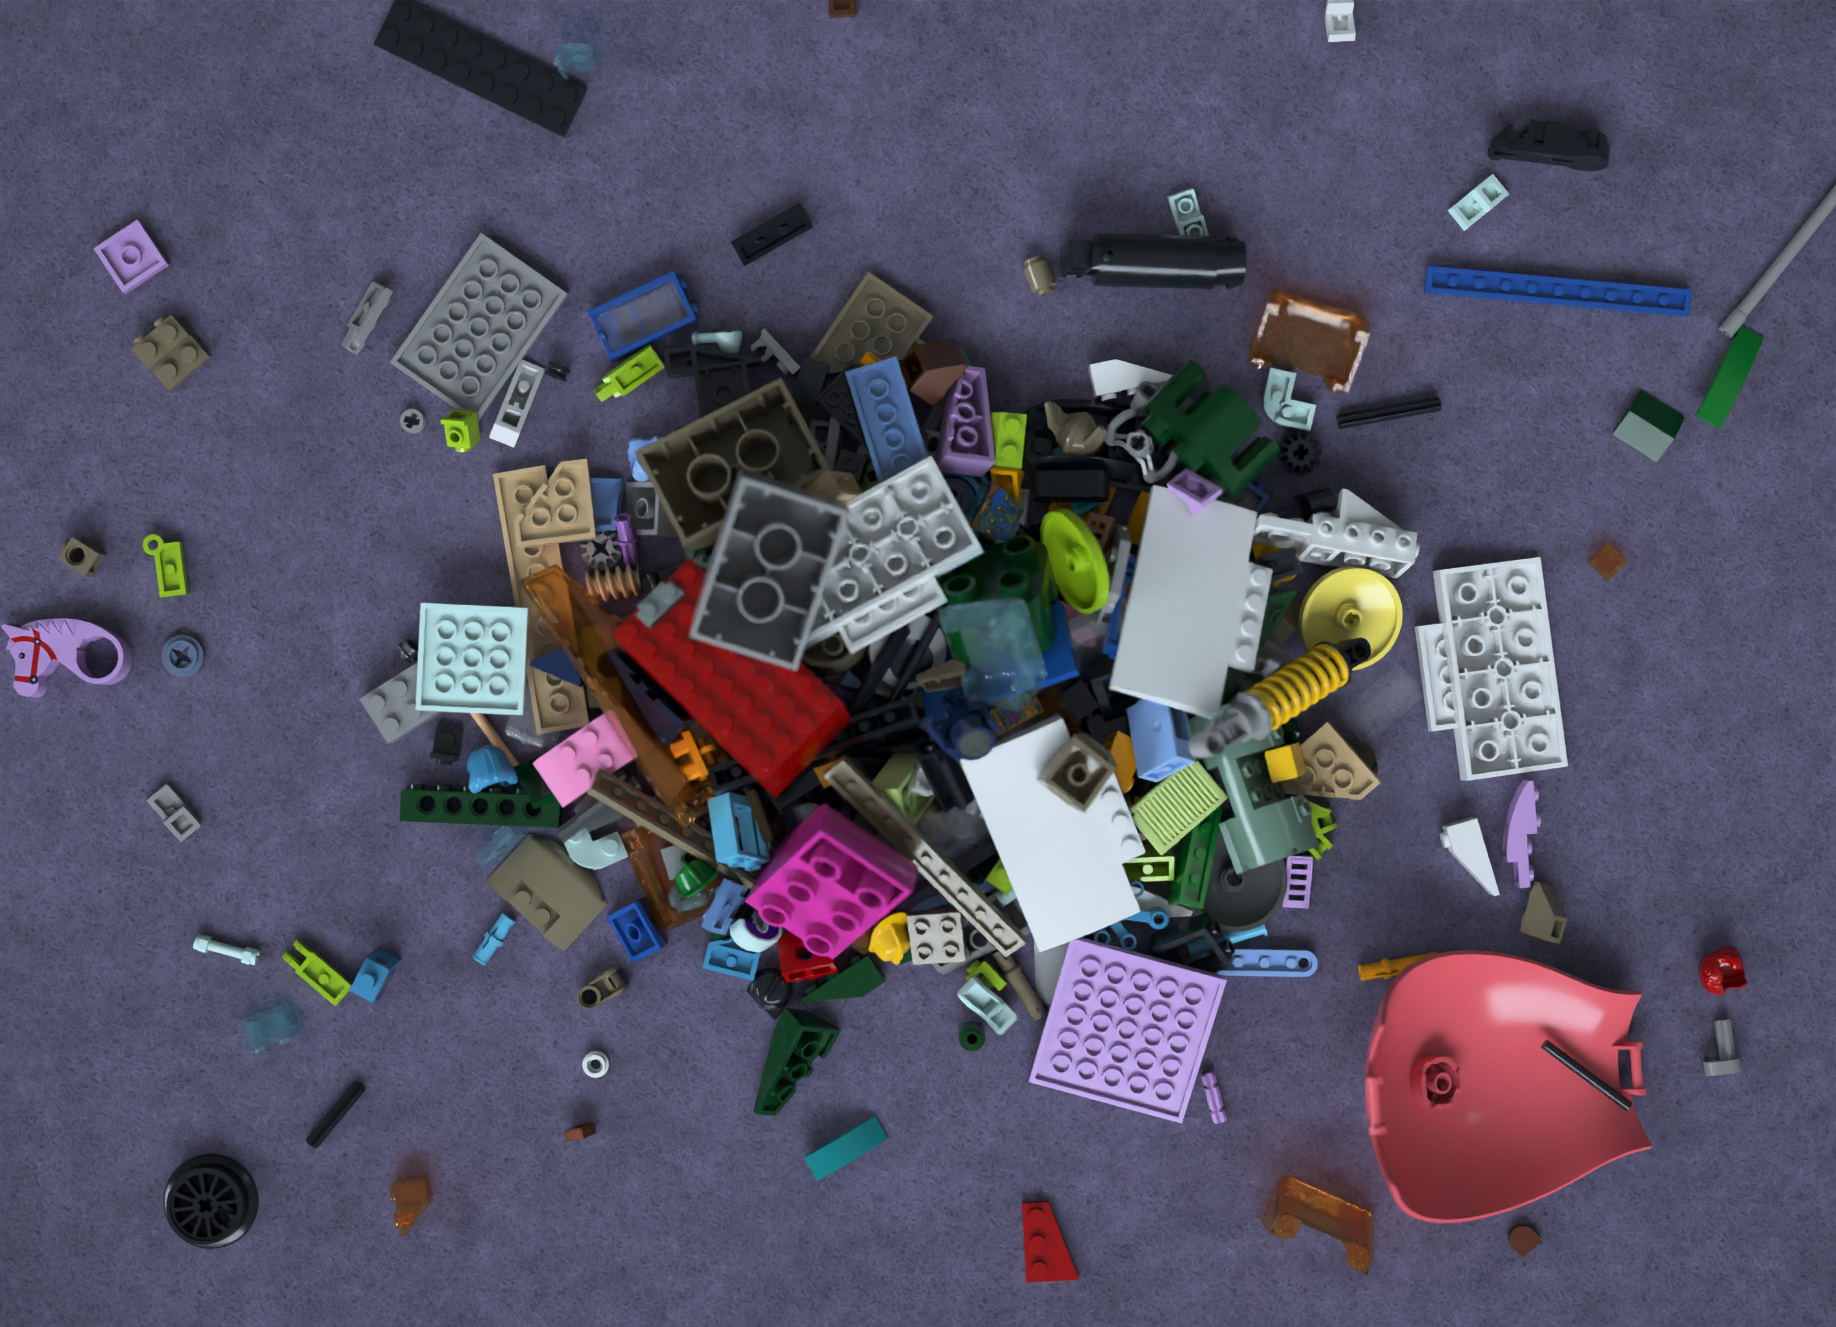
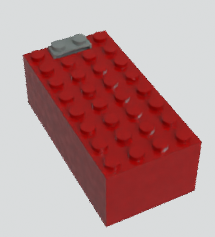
M689 557L664 583L661 582L637 606V609L612 633V636L625 653L776 798L851 722L850 716L843 702L801 662H799L796 671L689 637L695 608L706 574Z

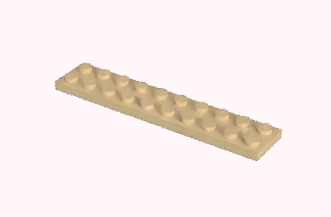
M546 465L493 474L515 607L530 608L526 673L537 735L585 727L590 723L584 693V684L581 688L529 666L531 660L564 647H569L581 674L560 543L527 548H517L514 520L528 506L531 498L543 483L547 482L548 473Z

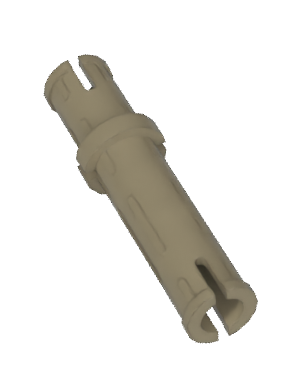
M999 950L994 951L991 955L1004 972L1002 976L1005 980H1009L1031 1015L1032 1020L1036 1021L1042 1018L1040 1015L1045 1016L1048 1012L1021 972V965L1016 964L1011 954L1005 957Z

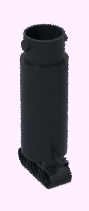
M1096 233L1092 241L1070 240L1060 250V277L1066 278V275H1076V278L1091 276L1092 284L1100 287L1213 289L1215 285H1226V289H1233L1237 286H1242L1246 272L1244 241H1239L1236 237L1216 240L1215 236Z

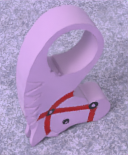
M59 618L38 620L21 627L6 624L1 626L10 637L6 649L10 650L15 660L14 689L22 696L34 698L43 696L48 687L47 676L56 670L59 663H62L84 681L99 685H112L120 682L127 676L132 666L133 655L129 644L118 634L99 624L77 619ZM107 638L116 646L118 662L115 669L108 676L97 678L87 668L85 649L91 641L95 642L98 639Z

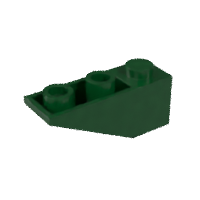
M860 952L848 960L850 965L840 970L838 967L839 972L825 975L827 980L820 985L816 981L803 990L805 994L801 1000L804 1003L863 997L885 983V977L869 953L863 956Z

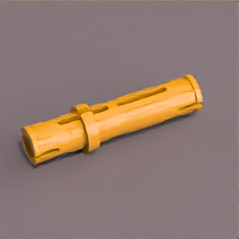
M1437 952L1391 960L1383 958L1380 962L1358 965L1360 980L1362 982L1383 977L1384 979H1391V976L1398 975L1410 964L1424 957L1437 954Z

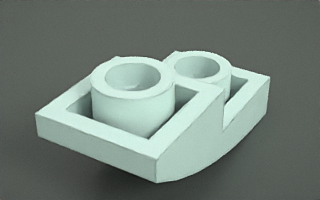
M1193 188L1167 196L1180 235L1209 236L1204 216L1200 212Z

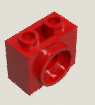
M788 930L782 933L777 946L781 974L787 983L804 979L814 980L823 975L839 972L836 957L831 959L828 956L813 954L809 959L803 960V956L810 952L804 946L803 940Z

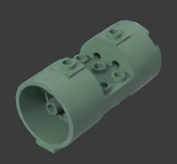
M1231 703L1220 706L1219 714L1211 719L1199 715L1191 718L1188 721L1191 736L1208 726L1213 720L1222 717L1224 711L1231 706ZM1281 725L1262 740L1252 738L1247 742H1241L1219 756L1195 757V760H1198L1207 772L1219 768L1236 817L1219 823V827L1236 874L1320 846L1311 823V806L1304 798V795L1301 794L1284 799L1285 790L1282 783H1272L1264 753L1284 744V733Z

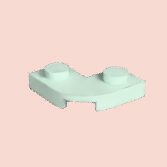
M1269 368L1263 393V407L1267 416L1279 425L1309 432L1316 405L1291 399L1296 373Z
M584 828L564 843L574 863L576 862L586 868H593V870L604 868L628 857L618 831L592 841L588 830Z

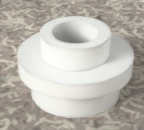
M601 1051L589 1052L583 1059V1070L590 1077L598 1078L603 1076L609 1068L608 1057ZM592 1060H599L601 1063L600 1068H593L591 1065Z

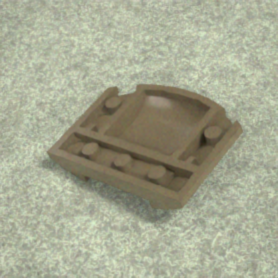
M529 834L486 881L503 899L507 900L543 933L545 938L565 952L607 906L606 899L603 901L600 885L590 869L576 862L574 863L564 846L553 840L534 837L535 835Z

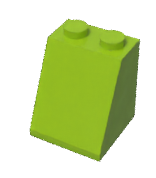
M1006 412L990 413L995 463L992 466L1018 468L1021 470L1027 415Z

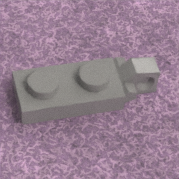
M372 281L347 324L349 331L341 343L342 347L356 355L365 345L366 337L375 328L381 312L389 304L393 291Z

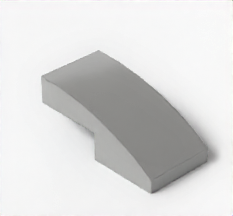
M169 782L146 800L164 819L163 824L180 842L202 825L197 816Z

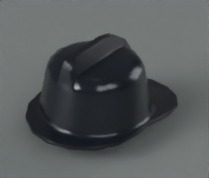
M760 968L755 975L754 981H751L746 991L759 1005V1008H763L775 1020L783 1012L793 995L796 983H787L781 974V970L777 968Z

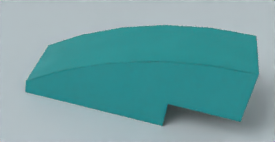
M875 1115L805 1153L804 1158L818 1181L867 1153L888 1138Z

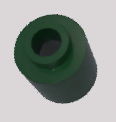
M969 1021L960 1027L958 1033L959 1042L965 1050L977 1051L984 1045L985 1032L979 1023ZM969 1034H975L977 1036V1040L974 1042H969L967 1040V1036Z

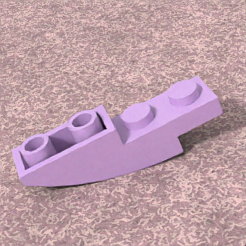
M1522 780L1510 803L1503 830L1502 861L1513 862L1514 886L1518 888H1529L1530 881L1534 879L1533 867L1529 865L1528 854L1532 853V844L1530 838H1527V834H1537V827H1540L1541 820L1535 806V801L1539 799V792L1533 780Z

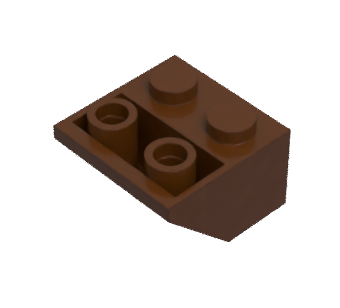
M954 339L916 345L899 364L909 390L932 406L939 399L945 397L948 389L956 380H959L968 368L961 350Z

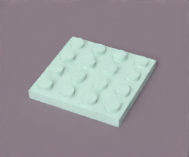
M421 603L415 710L524 715L530 608Z

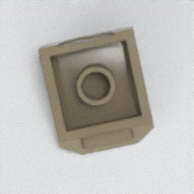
M1080 733L1072 736L1063 745L1036 780L1067 805L1079 812L1085 813L1116 770L1117 765L1111 752L1088 734Z

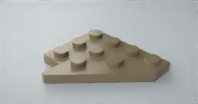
M867 272L809 358L829 364L828 373L830 375L841 373L851 361L858 365L866 352L873 353L881 360L897 356L898 362H901L916 345L926 343L920 337L934 316L870 272Z

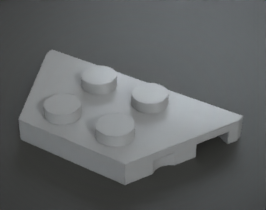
M1115 525L1111 549L1106 550L1104 556L1110 589L1106 605L1097 611L1095 621L1097 625H1107L1108 615L1114 610L1115 604L1121 595L1131 547V539L1129 538V532H1126L1127 526Z

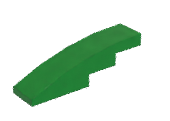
M1743 326L1737 330L1714 371L1716 373L1704 392L1705 397L1696 411L1695 417L1717 429L1721 428L1754 363L1764 339L1763 337Z

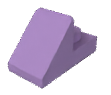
M1187 468L1166 483L1169 492L1187 502L1192 517L1223 493L1222 488Z

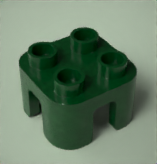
M1189 359L1143 405L1148 416L1140 425L1159 445L1164 446L1167 442L1170 443L1162 451V454L1168 460L1171 450H1173L1179 458L1175 468L1180 473L1186 468L1194 472L1200 471L1198 473L1199 476L1222 488L1223 493L1215 500H1218L1225 492L1235 498L1281 450L1274 440L1266 436L1258 437L1231 462L1230 457L1232 453L1260 426L1261 420L1254 410L1226 385L1220 386L1213 394L1209 391L1204 392L1184 413L1177 408L1207 378L1203 368Z
M1017 535L1009 538L1004 543L980 545L984 553L940 576L939 586L948 602L937 607L951 656L957 661L966 664H977L984 661L986 650L979 629V625L1001 623L1006 627L1013 655L1018 659L1036 657L1053 646L1056 640V625L1050 605L1061 600L1048 550L1041 542L1034 541L1027 535Z

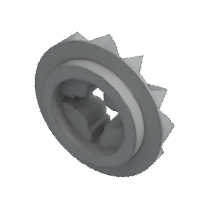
M597 531V539L583 540L580 547L581 556L585 563L598 570H605L606 567L611 568L616 565L622 556L621 545L617 544L616 541L618 535L613 531ZM593 541L599 544L606 542L605 548L610 555L607 556L601 552L595 555L597 548Z

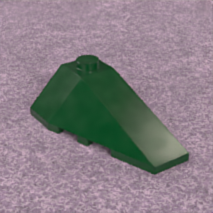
M785 1008L773 1032L753 1112L759 1115L776 1116L796 1092L794 1083L804 1076L808 1078L813 1071L809 1066L818 1055L822 1059L828 1055L841 1030L805 1010Z

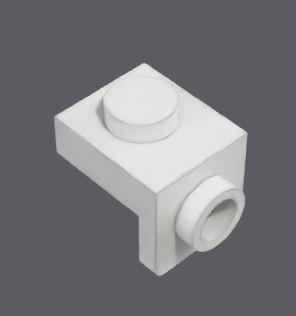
M1354 0L1327 1L1325 25L1328 42L1355 41Z

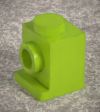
M452 409L440 419L441 424H444L447 446L455 447L456 452H468L481 441L477 411Z

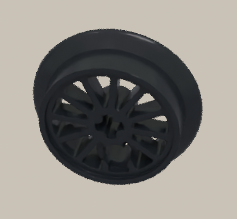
M219 1154L198 1155L182 1163L170 1176L163 1198L165 1216L173 1231L185 1242L204 1249L223 1248L241 1239L253 1225L259 1204L257 1187L250 1173L239 1162ZM206 1174L215 1175L210 1189H208ZM195 1175H199L201 1190L192 1180ZM220 1178L228 1182V1186L218 1192L216 1188ZM184 1183H186L194 1195L182 1191ZM232 1188L236 1197L223 1199L222 1195ZM179 1197L188 1200L193 1204L181 1205L179 1203ZM208 1198L212 1201L210 1208L205 1207V1200ZM222 1208L227 1209L230 1221L222 1220L219 1216V1210ZM193 1209L194 1213L184 1219L181 1211ZM198 1215V1221L195 1228H193L188 1222ZM204 1218L206 1219L208 1233L200 1230ZM214 1225L218 1228H221L223 1231L215 1232Z

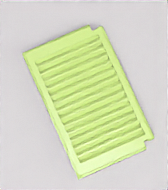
M1197 760L1195 763L1164 778L1129 808V811L1133 814L1134 824L1162 856L1229 797Z

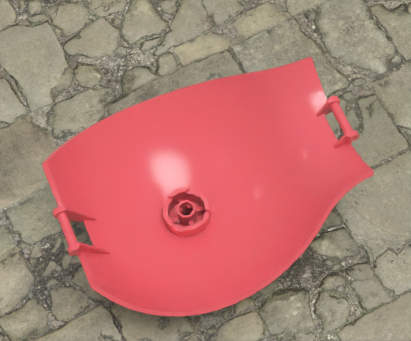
M1461 950L1437 953L1424 957L1401 971L1391 983L1377 1012L1365 1064V1096L1369 1134L1380 1170L1399 1207L1416 1219L1436 1223H1456L1490 1217L1548 1196L1618 1158L1650 1149L1653 1145L1639 1121L1634 1104H1632L1628 1111H1625L1541 1048L1543 1042L1549 1040L1633 1103L1631 1095H1647L1646 1087H1643L1641 1049H1643V1041H1627L1632 1015L1642 993L1639 990L1624 991L1597 986L1543 963L1492 951ZM1618 1049L1630 1050L1632 1087H1621Z

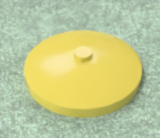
M1345 566L1332 570L1319 578L1311 586L1302 601L1298 617L1301 640L1307 651H1310L1314 645L1321 641H1330L1337 644L1342 640L1365 638L1371 647L1370 657L1353 668L1352 671L1363 669L1380 660L1394 645L1402 625V604L1398 592L1392 583L1372 569L1362 566Z

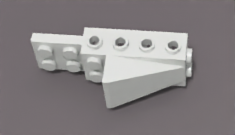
M1342 489L1335 496V510L1327 513L1313 514L1306 523L1300 518L1283 519L1273 513L1261 514L1256 519L1252 542L1281 548L1294 545L1299 560L1302 562L1335 568L1362 566L1372 569L1382 576L1397 579L1415 563V558H1417L1420 549L1416 532L1401 529L1348 489Z

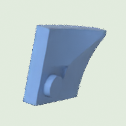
M591 478L596 530L617 531L614 517H617L621 511L624 480Z

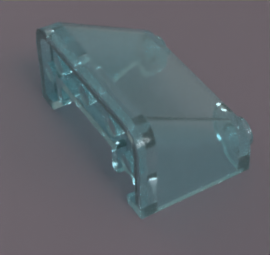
M1009 597L955 604L946 607L938 616L944 631L949 633L960 630L971 663L970 668L963 674L961 679L966 700L974 702L982 700L987 705L1021 712L1042 686L1046 677L1045 664L1024 600Z

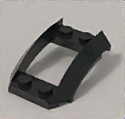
M1047 400L1055 402L1060 406L1063 413L1087 412L1093 415L1107 416V426L1114 417L1122 411L1131 408L1128 405L1096 400ZM1044 402L1026 410L1027 419L1023 461L1030 467L1034 466L1039 471L1103 470L1110 473V478L1121 479L1127 483L1131 482L1137 464L1134 463V457L1122 446H1109L1106 444L1105 458L1052 456L1053 432L1048 428ZM1136 417L1121 424L1116 431L1117 434L1134 433L1136 430Z

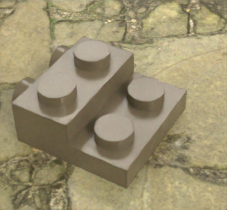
M164 315L156 320L154 323L156 328L151 333H142L134 340L135 346L131 350L157 376L169 391H172L205 363L210 356L177 317L173 315L167 317Z

